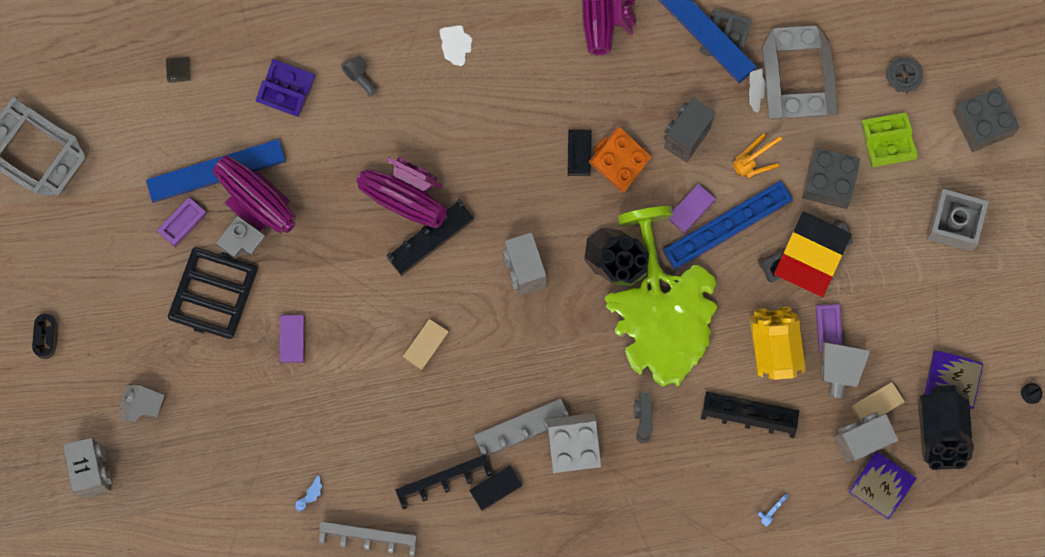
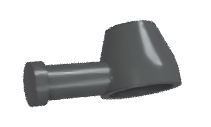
M357 56L341 64L345 75L353 82H358L368 93L369 97L378 90L363 75L367 68L363 58Z

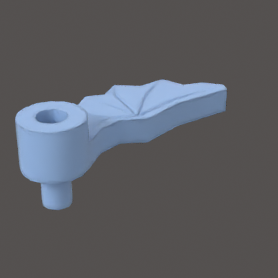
M319 476L315 478L313 484L308 488L307 495L296 502L295 509L297 511H304L306 503L314 502L317 500V497L321 496L320 490L322 485L320 484Z
M786 493L766 516L760 511L758 513V516L762 519L760 522L767 527L773 521L771 515L789 495Z

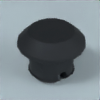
M1035 383L1026 384L1021 390L1023 400L1029 404L1038 403L1042 398L1043 392Z

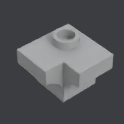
M237 216L216 242V245L236 259L241 253L253 256L266 237Z
M128 385L119 406L122 409L119 419L126 422H136L142 415L157 418L165 395L140 385Z

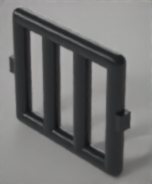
M194 247L190 253L169 310L168 319L172 322L194 328L195 332L201 334L207 332L226 339H232L256 277L257 266L233 259L231 255L224 252L220 255ZM202 258L247 272L243 285L195 271L198 259ZM191 279L239 294L235 307L188 293L187 289ZM186 301L231 315L227 329L178 314L182 302Z

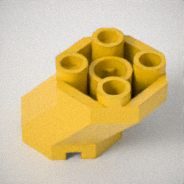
M779 307L777 310L770 311L763 308L754 310V315L750 317V330L757 375L763 377V373L769 374V379L777 380L795 378L799 370L801 374L804 373L805 360L800 332V319L797 313L791 312L790 307Z

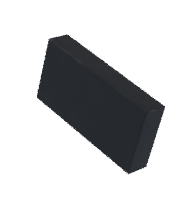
M568 130L567 176H590L591 130Z
M508 466L473 487L469 492L480 510L483 511L520 489L522 484L511 466Z

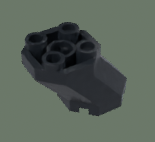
M601 228L587 238L584 260L595 274L601 275L612 284L632 286L646 275L649 252L637 238H632L621 230Z
M956 385L935 386L931 389V394L920 396L918 406L923 460L929 464V468L932 470L963 469L967 466V461L972 459L974 449L968 394L964 391L961 393Z

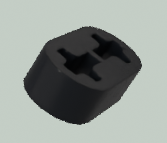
M46 313L37 316L33 329L32 350L40 359H49L56 351L57 321L53 316ZM45 320H48L51 326H47L46 334H44V328L40 325L44 324ZM44 339H46L45 342L50 348L46 349L45 353H42L38 348L43 346Z

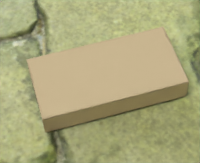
M429 319L403 355V359L423 371L448 336L449 331Z
M891 382L852 405L851 408L858 419H861L876 412L879 416L887 414L904 404L905 401Z

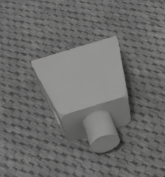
M822 341L821 380L831 382L829 396L843 399L846 385L857 387L870 353L869 350Z

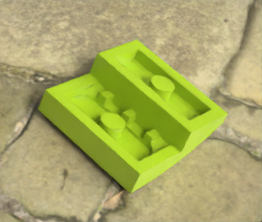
M907 112L862 120L863 135L872 168L917 160L918 154L912 139L913 130Z

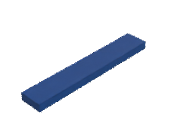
M658 0L738 83L746 79L750 72L756 70V66L692 0Z
M279 139L228 154V156L248 167L253 172L286 162ZM224 156L147 179L146 183L152 202H159L220 183L213 174V168Z
M779 181L663 249V253L673 269L677 270L793 201V198L783 183Z

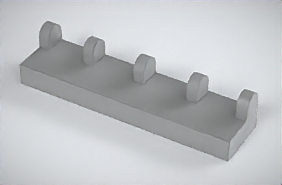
M559 399L475 434L474 439L481 455L488 457L547 432L546 419L566 417L569 414L562 400Z
M320 522L319 543L324 544L326 535L341 537L340 546L346 547L347 538L365 540L364 550L370 549L372 541L389 544L388 553L393 554L394 545L410 547L409 556H415L417 536Z

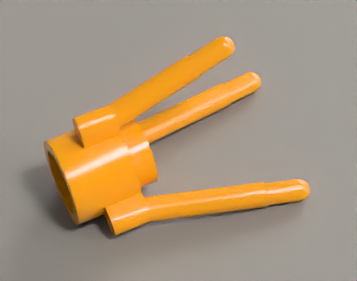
M765 133L761 134L748 148L734 158L735 161L732 162L736 173L741 178L746 175L749 179L756 174L779 167L780 164L775 163L753 170L756 166L754 159L781 141L782 136L772 140L751 156L748 155L766 137Z

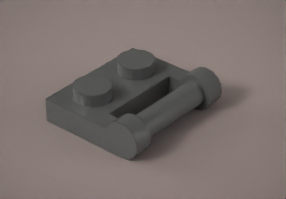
M714 9L711 14L713 23L719 28L722 21L727 22L724 34L743 51L752 20ZM701 45L700 53L705 56H711Z
M649 392L640 393L638 400H635L634 417L635 419L639 418L636 439L643 444L649 441L650 434L653 431Z

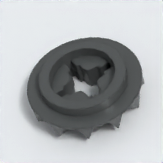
M902 57L890 63L887 68L886 78L889 86H892L897 92L901 91L907 94L919 87L923 80V71L915 60ZM902 69L905 71V74L910 75L906 83L902 77H898Z

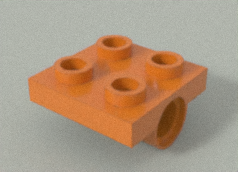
M616 127L609 137H605L598 143L594 149L595 154L589 163L620 192H625L652 157L622 128Z

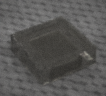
M189 57L166 58L168 83L191 81Z

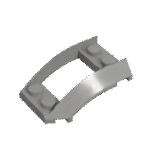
M818 26L773 28L762 47L769 112L768 119L837 115L832 51L830 42ZM819 49L824 92L781 95L777 51Z
M13 96L0 113V154L24 121L64 146V148L39 182L0 158V172L35 194L58 196L85 159L83 151L74 135L54 125Z

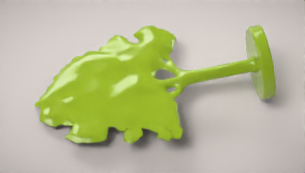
M672 206L645 208L617 216L620 226L640 225L643 244L649 252L648 275L643 280L641 288L609 293L604 298L607 302L606 307L611 313L616 311L624 318V320L618 321L615 333L619 336L627 333L636 341L627 346L625 350L631 368L641 375L643 369L648 366L653 373V380L661 386H667L671 383L680 386L686 374L691 371L694 365H698L699 359L703 357L706 347L709 346L711 330L708 324L711 322V317L717 309L715 302L703 297L704 292L712 294L716 286L714 276L700 265H693L682 276L666 275L660 268L651 223L672 217ZM659 279L664 280L670 285L671 289L669 292L663 293L661 291ZM648 283L651 284V290L647 289Z

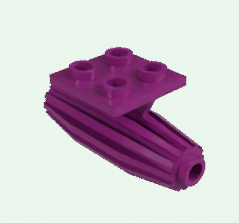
M582 0L583 30L589 54L602 56L611 52L614 25L624 28L628 35L633 34L636 18L634 12L632 13V5H635V0Z
M228 155L218 161L213 168V174L231 195L225 204L235 214L259 232L268 226L282 234L283 232L289 233L295 227L296 223L294 221L296 216L287 206L291 201L258 171L254 173L251 169Z
M388 157L387 162L394 165V176L372 169H366V171H362L358 175L357 183L359 190L379 205L406 219L433 228H438L445 220L447 208L426 193L432 186L439 189L443 187V185L436 182L438 177L418 166L416 167L400 157L397 160Z

